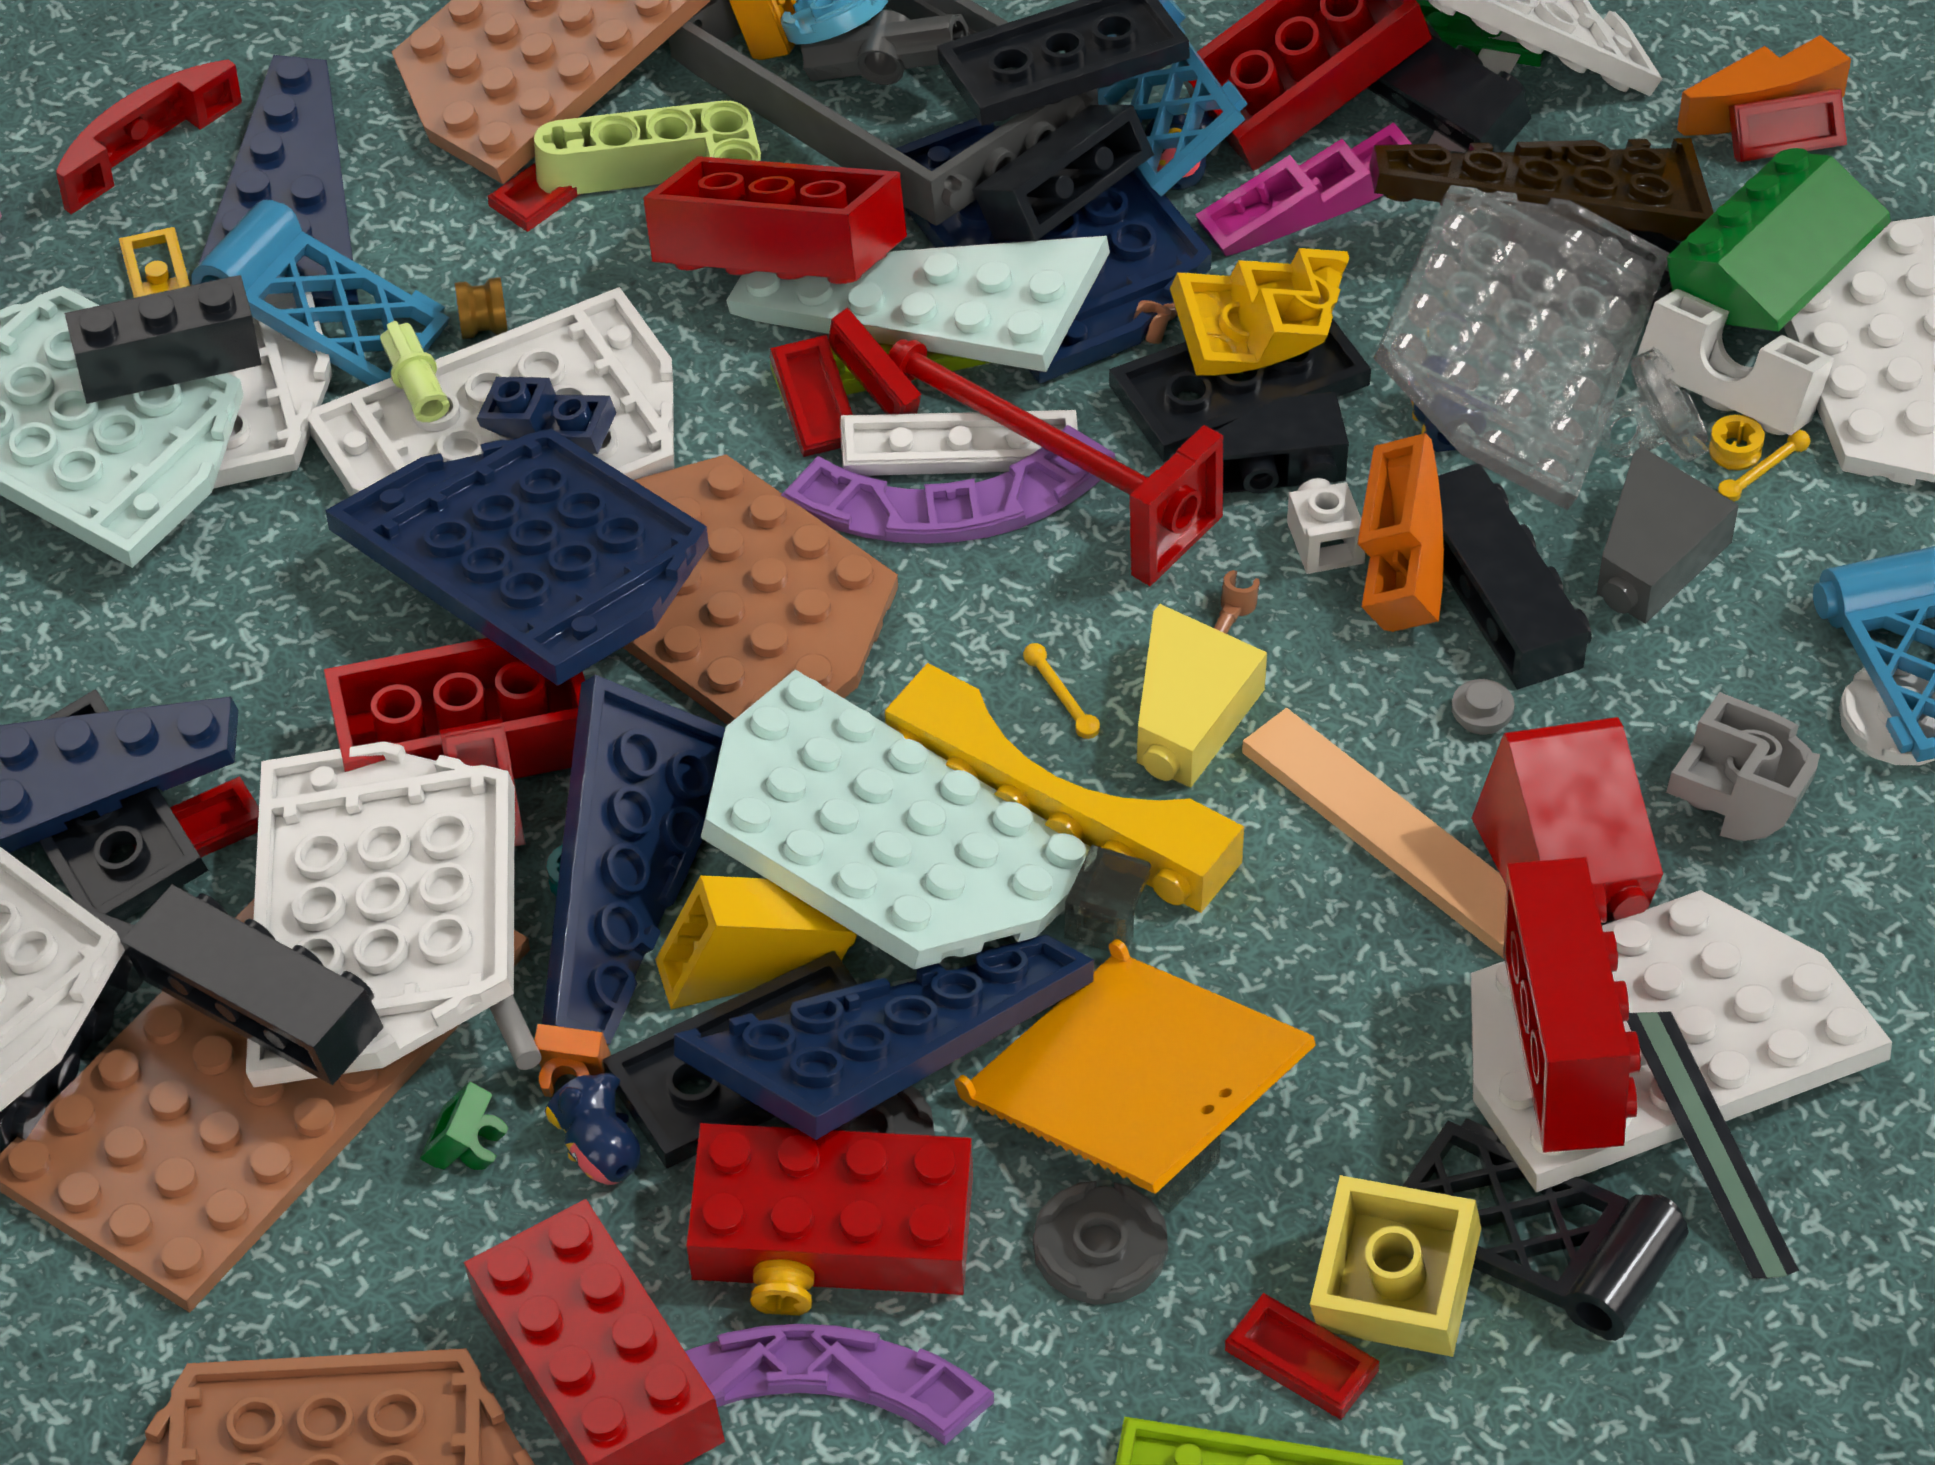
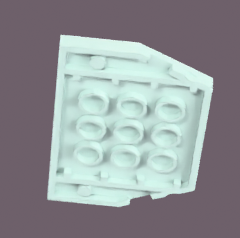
M61 286L36 296L35 299L28 303L14 304L0 310V495L133 568L212 493L244 396L241 381L229 373L86 404L64 313L100 305Z
M796 669L725 727L701 838L912 969L940 963L942 959L949 956L963 957L982 951L984 942L1012 935L1017 942L1036 938L1096 879L1103 869V860L1098 857L1099 851L1073 835L1057 833L1045 825L1047 820L1030 811L1024 805L1017 802L1004 801L994 794L997 790L980 781L974 775L966 771L951 769L945 765L947 760L925 748L915 740L905 739L904 735Z

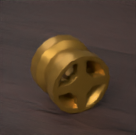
M501 277L489 278L484 285L471 286L466 281L455 283L462 339L474 338L479 331L491 330L496 335L508 331Z

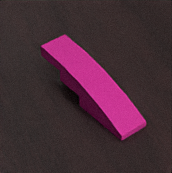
M1393 122L1352 149L1343 139H1340L1301 165H1298L1289 155L1198 212L1195 216L1199 224L1225 256L1247 251L1357 209L1383 196V194L1374 193L1369 164L1374 145H1404L1412 143Z

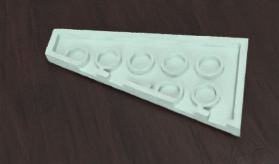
M1107 236L889 251L886 257L876 262L862 274L859 280L847 284H833L827 280V277L804 276L798 279L787 280L778 278L776 273L755 271L741 275L726 301L729 312L733 315L758 322L829 334L831 319L848 307L878 343L894 345L900 339L908 341L917 340L923 343L929 352L1046 372L1104 265L1110 250Z

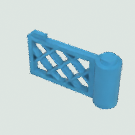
M1159 0L1185 34L1184 29L1180 25L1186 18L1182 10L1173 0ZM1115 34L1108 35L1110 37H1116ZM1190 42V58L1172 64V67L1169 69L1149 71L1116 82L1108 87L1097 88L1099 105H1114L1130 89H1135L1130 105L1134 106L1140 122L1142 123V120L1156 118L1151 135L1147 136L1154 156L1138 166L1150 186L1161 197L1245 120L1240 111L1248 104L1229 80L1223 86L1220 85ZM1197 80L1192 98L1179 99L1183 82ZM1166 84L1161 102L1148 104L1152 87ZM1216 109L1223 111L1205 129H1199L1205 111ZM1187 114L1182 132L1168 134L1173 115ZM1176 148L1174 158L1158 172L1157 168L1163 149Z
M273 200L257 202L192 273V285L241 275L253 318L315 354V350L328 354L330 363L369 386L391 378V369L385 372L366 361L364 352L385 350L381 344L380 335L358 336L354 321L381 319L384 331L388 330L387 324L394 321L393 318L410 317L426 326L422 333H416L424 352H426L447 327L450 318L443 314L445 309L443 305L421 292L415 290L412 295L306 234L302 231L293 210L287 205ZM303 256H306L325 267L327 275L299 276L296 264ZM362 289L374 296L376 304L349 305L344 290ZM332 291L336 306L309 308L305 292ZM293 293L297 308L278 309L264 301L268 294ZM314 322H342L346 337L327 338L316 331Z
M1935 546L1823 570L1819 583H1816L1813 587L1815 609L1822 619H1828L1833 627L1836 629L1843 628L1892 716L1887 718L1886 728L1901 754L1911 752L1916 762L1935 759V737L1926 738L1918 724L1922 714L1935 719V700L1931 698L1935 692V664L1906 653L1913 640L1935 649V630L1922 625L1925 619L1935 617ZM1884 628L1904 637L1898 648L1894 649L1872 640L1867 631ZM1900 669L1929 681L1923 693L1919 694L1897 685L1893 679L1896 670Z

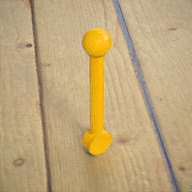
M1799 429L1791 436L1789 435L1787 443L1737 480L1727 479L1719 484L1718 493L1733 502L1739 500L1744 488L1794 451L1803 452L1807 450L1811 442L1809 434Z
M1039 643L1027 645L1023 651L1025 662L1029 666L1037 667L1075 720L1077 735L1085 739L1097 736L1100 731L1099 720L1093 715L1085 714L1047 662L1045 647Z

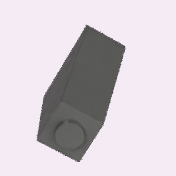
M1640 446L1633 453L1603 551L1597 594L1603 597L1607 605L1614 611L1622 614L1629 613L1646 624L1732 543L1739 505Z

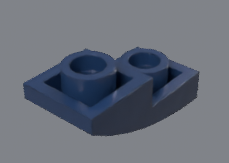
M496 377L476 419L480 427L513 440L525 434L553 429L591 454H598L617 412L610 396L556 395L550 378Z

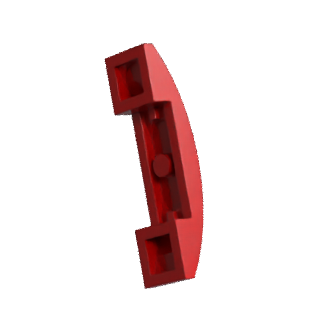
M227 59L172 73L127 95L93 120L69 146L56 170L64 209L72 215L113 188L115 185L111 168L183 121L187 120L201 130L242 103L236 65Z

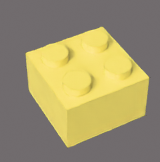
M1340 1175L1310 1301L1315 1323L1331 1333L1453 1357L1481 1232L1476 1200Z

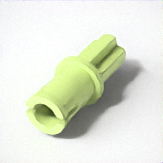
M397 321L388 323V330L380 335V341L392 365L391 379L398 388L404 390L412 406V412L418 421L433 422L442 418L448 412L450 402L442 391L435 375L437 371L435 359L431 354L424 352L413 327L409 323L398 324Z

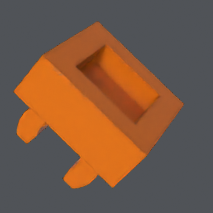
M537 1024L534 1041L541 1054L539 1084L544 1096H553L555 1082L562 1075L572 1074L578 1077L604 1073L603 1059L611 1056L603 1032Z

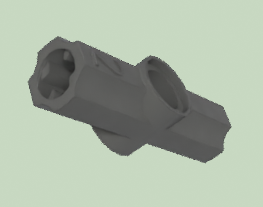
M882 10L868 20L867 26L854 28L824 41L802 44L803 69L810 81L861 75L872 83L891 85L897 83L902 78L905 69L939 65L937 45L968 36L969 27L962 14H948L910 20L901 13Z

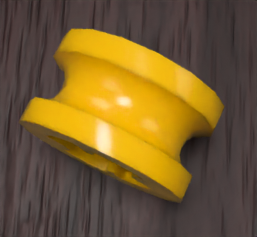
M1734 414L1720 418L1712 426L1709 454L1712 460L1719 466L1730 470L1739 471L1753 467L1761 459L1765 436L1764 430L1756 420L1745 415ZM1736 438L1737 442L1733 441L1730 445L1726 443V439ZM1742 440L1747 442V446H1736V443L1740 444Z
M772 1259L760 1262L753 1268V1282L758 1286L751 1291L750 1302L756 1310L764 1314L800 1316L808 1313L812 1307V1295L807 1290L814 1285V1271L809 1266L792 1260Z

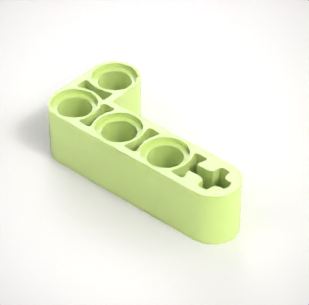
M714 101L555 120L539 127L534 135L536 179L539 187L547 193H551L558 187L566 186L577 187V194L662 184L697 156L761 161V151L751 114L744 105L734 101Z

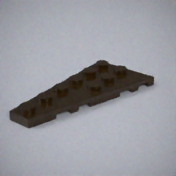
M1674 138L1671 148H1650L1651 143L1647 139H1628L1625 149H1609L1606 145L1596 140L1517 142L1514 152H1493V146L1490 143H1470L1469 150L1466 153H1450L1446 148L1437 144L1374 145L1369 164L1374 193L1383 194L1385 197L1399 202L1419 199L1439 202L1445 207L1456 210L1476 207L1495 210L1501 215L1514 218L1522 217L1525 214L1548 217L1564 225H1577L1580 222L1605 225L1620 233H1632L1636 230L1661 233L1667 238L1677 241L1687 239L1689 234L1694 232L1714 213L1691 138Z

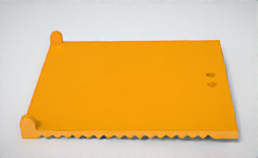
M1114 939L1108 946L1111 956L1094 971L1092 983L1059 1001L971 1080L965 1075H960L954 1080V1084L959 1097L974 1108L978 1106L983 1112L987 1110L992 1116L996 1114L1001 1121L1005 1118L1010 1125L1015 1123L1019 1129L1023 1127L1029 1134L1033 1132L1038 1138L1042 1136L1047 1143L1051 1140L1056 1147L1061 1145L1066 1152L1070 1149L1075 1156L1080 1154L1085 1161L1089 1158L1094 1165L1099 1163L1104 1170L1108 1167L1113 1174L1118 1172L1123 1179L1128 1177L1133 1184L1156 1194L1316 1046L1314 1036L1130 957L1127 946L1121 940Z

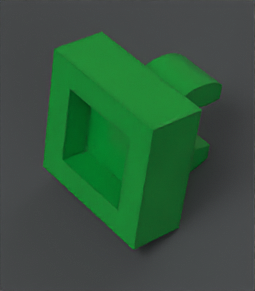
M471 1081L458 1091L442 1107L420 1156V1160L443 1170L458 1157L467 1167L473 1170H483L491 1165L497 1155L481 1146L478 1141V1135L487 1140L499 1141L508 1130L506 1123L499 1117L490 1114L484 1115L492 1094Z

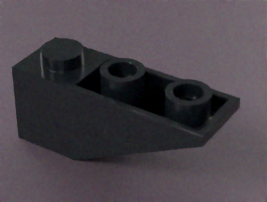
M1336 392L1278 397L1216 430L1223 435V494L1243 491L1260 494L1268 492L1273 488L1300 486L1306 481L1315 478L1326 479L1330 483L1346 481L1349 442Z

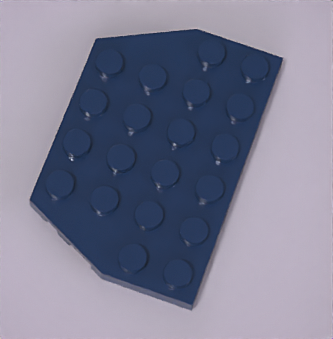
M974 118L895 149L930 171H933L1000 126H994V122L982 126L977 118ZM1138 167L1037 240L1107 236L1110 250L1104 265L1047 371L1028 369L1039 384L1141 344L1147 336L1151 321L1158 313H1145L1142 311L1133 320L1138 303L1142 300H1148L1162 305L1171 304L1174 301L1170 286L1177 272L1206 274L1211 269L1212 251L1164 194L1161 197L1150 186ZM977 200L937 226L904 206L935 248L1026 242L1021 240L994 239Z
M553 429L525 434L514 440H497L480 444L482 454L444 462L441 453L420 457L325 510L328 528L331 532L557 686L654 629L709 547L706 525Z

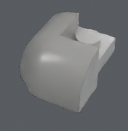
M1719 692L1698 721L1692 744L1671 772L1666 793L1684 799L1698 809L1712 810L1724 815L1725 818L1720 833L1722 837L1741 841L1766 838L1784 827L1815 777L1820 754L1812 753L1811 749L1796 736L1799 725L1778 714Z

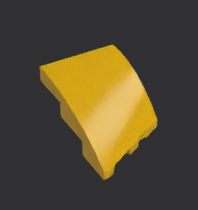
M1299 248L1291 264L1238 260L1230 276L1177 272L1170 286V291L1196 375L1234 374L1260 369L1300 355L1324 343L1332 322V311L1341 290L1339 286L1342 275L1349 261L1348 252Z

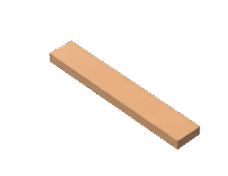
M1287 707L1243 740L1242 753L1504 959L1506 884L1498 871Z

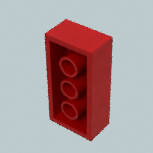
M1266 0L1197 51V53L1221 86L1229 80L1248 103L1240 111L1245 120L1225 139L1254 171L1429 42L1432 36L1421 7L1416 0ZM1197 80L1184 82L1191 98ZM1221 109L1209 110V115L1215 119L1223 113Z
M697 156L643 197L652 262L675 264V267L679 270L689 271L703 267L725 268V271L732 275H744L761 271L776 273V276L780 279L790 280L804 276L827 277V280L833 284H847L859 280L862 274L876 262L886 257L890 250L907 237L901 178L898 171Z
M488 638L324 669L339 749L341 750L345 772L386 760L384 755L350 757V747L385 741L402 745L406 754L436 761L439 755H443L439 730L502 718L514 779L572 767L581 683L585 681L583 671L557 686Z
M1587 857L1507 863L1503 956L1543 1153L1624 1146L1626 1118L1637 1116L1636 1087L1634 1079L1629 1077V1073L1640 1072L1639 1040L1636 1031L1625 1032L1623 1022L1629 1020L1627 987L1625 981H1614L1612 972L1618 969L1616 938L1613 931L1603 932L1601 923H1606L1607 920L1605 889L1603 883L1592 884Z
M700 1123L686 1244L691 1279L754 1283L753 1268L758 1263L765 1260L786 1259L800 1262L809 1266L814 1271V1285L812 1287L964 1295L973 1183L972 1138L833 1130L815 1140L797 1128Z
M587 1199L570 1206L464 1262L476 1305L574 1465H684L725 1442L714 1395Z

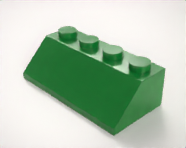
M1790 148L1780 151L1667 256L1672 292L1679 289L1729 311L1725 325L1779 332L1891 223L1890 212L1832 156L1810 154L1801 148Z

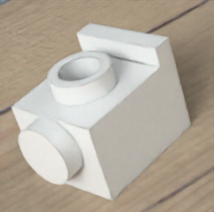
M1315 478L1303 483L1297 491L1289 492L1287 523L1306 574L1365 563V552L1357 544L1362 518L1347 482L1331 485L1326 479ZM1343 539L1344 544L1320 548L1321 542Z

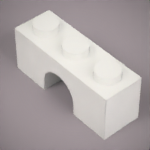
M1679 289L1674 290L1654 303L1634 362L1635 366L1650 372V376L1654 381L1667 387H1684L1701 395L1703 402L1712 408L1721 411L1735 410L1753 418L1762 426L1764 431L1771 434H1788L1791 436L1812 421L1834 361L1833 357L1784 335H1780L1760 348L1754 367H1746L1735 362L1728 355L1723 345L1722 333L1729 311Z

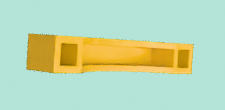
M929 663L920 670L885 709V724L902 733L905 739L915 740L925 748L947 760L945 765L951 769L966 771L974 775L980 781L997 790L994 794L1004 801L1017 802L1024 805L1030 811L1047 820L1045 825L1057 833H1066L1079 838L1085 844L1099 851L1098 857L1103 860L1102 865L1109 872L1119 877L1130 875L1149 885L1161 899L1169 904H1185L1202 913L1242 864L1243 825L1190 798L1173 800L1122 798L1088 790L1053 775L1028 759L1003 735L988 713L978 688Z

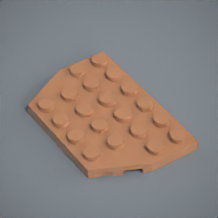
M451 0L392 51V55L429 141L504 184L535 157L534 135L539 127L555 120L579 118L711 0Z
M728 455L718 456L634 480L706 525L709 547L656 627L622 648L727 725L795 669L807 677L816 680L822 686L842 698H845L858 688L864 673L866 660L873 643L877 641L882 629L883 618L886 611L890 609L897 592L898 574L801 506L781 496V492Z
M467 1348L187 1363L171 1389L170 1401L155 1414L145 1430L146 1441L131 1465H535L526 1449H522L506 1422L504 1411L494 1394L486 1388L482 1381L481 1372Z

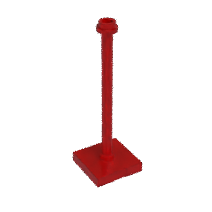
M900 339L888 353L889 357L910 381L916 378L1129 494L1131 576L1148 586L1155 583L1223 517V435L1205 425L1177 449L1176 453L1159 469H1156L1149 477H1146L927 358L926 346L917 340L908 341Z

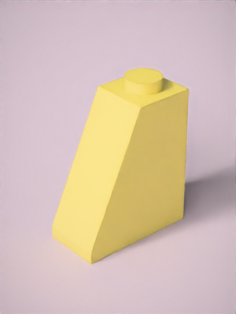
M1159 604L1153 611L1138 721L1137 763L1143 765L1157 779L1163 781L1173 779L1191 788L1265 690L1267 652Z

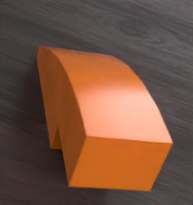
M1821 35L1782 57H1778L1766 46H1763L1683 91L1677 130L1684 136L1730 133L1731 125L1728 107L1730 105L1828 89H1841L1843 98L1851 58Z
M1426 433L1376 445L1373 449L1357 544L1370 557L1361 607L1384 631L1395 632L1439 622L1443 589V520L1432 439Z

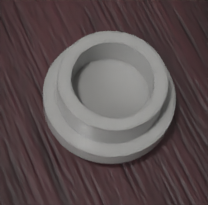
M1475 679L1462 684L1456 689L1452 698V713L1457 722L1469 732L1487 735L1499 731L1511 721L1515 703L1511 692L1502 684L1488 679Z

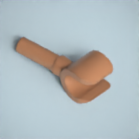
M1142 300L1138 303L1133 320L1142 311L1145 313H1158L1150 323L1146 341L1152 344H1159L1162 342L1168 321L1178 316L1175 304L1173 302L1162 305L1153 301Z
M1235 570L1229 571L1224 576L1221 594L1222 610L1213 627L1226 634L1229 632L1232 624L1236 622L1238 616H1246L1254 611L1257 605L1260 585L1259 579L1255 578L1251 587L1246 589L1236 588L1237 571Z

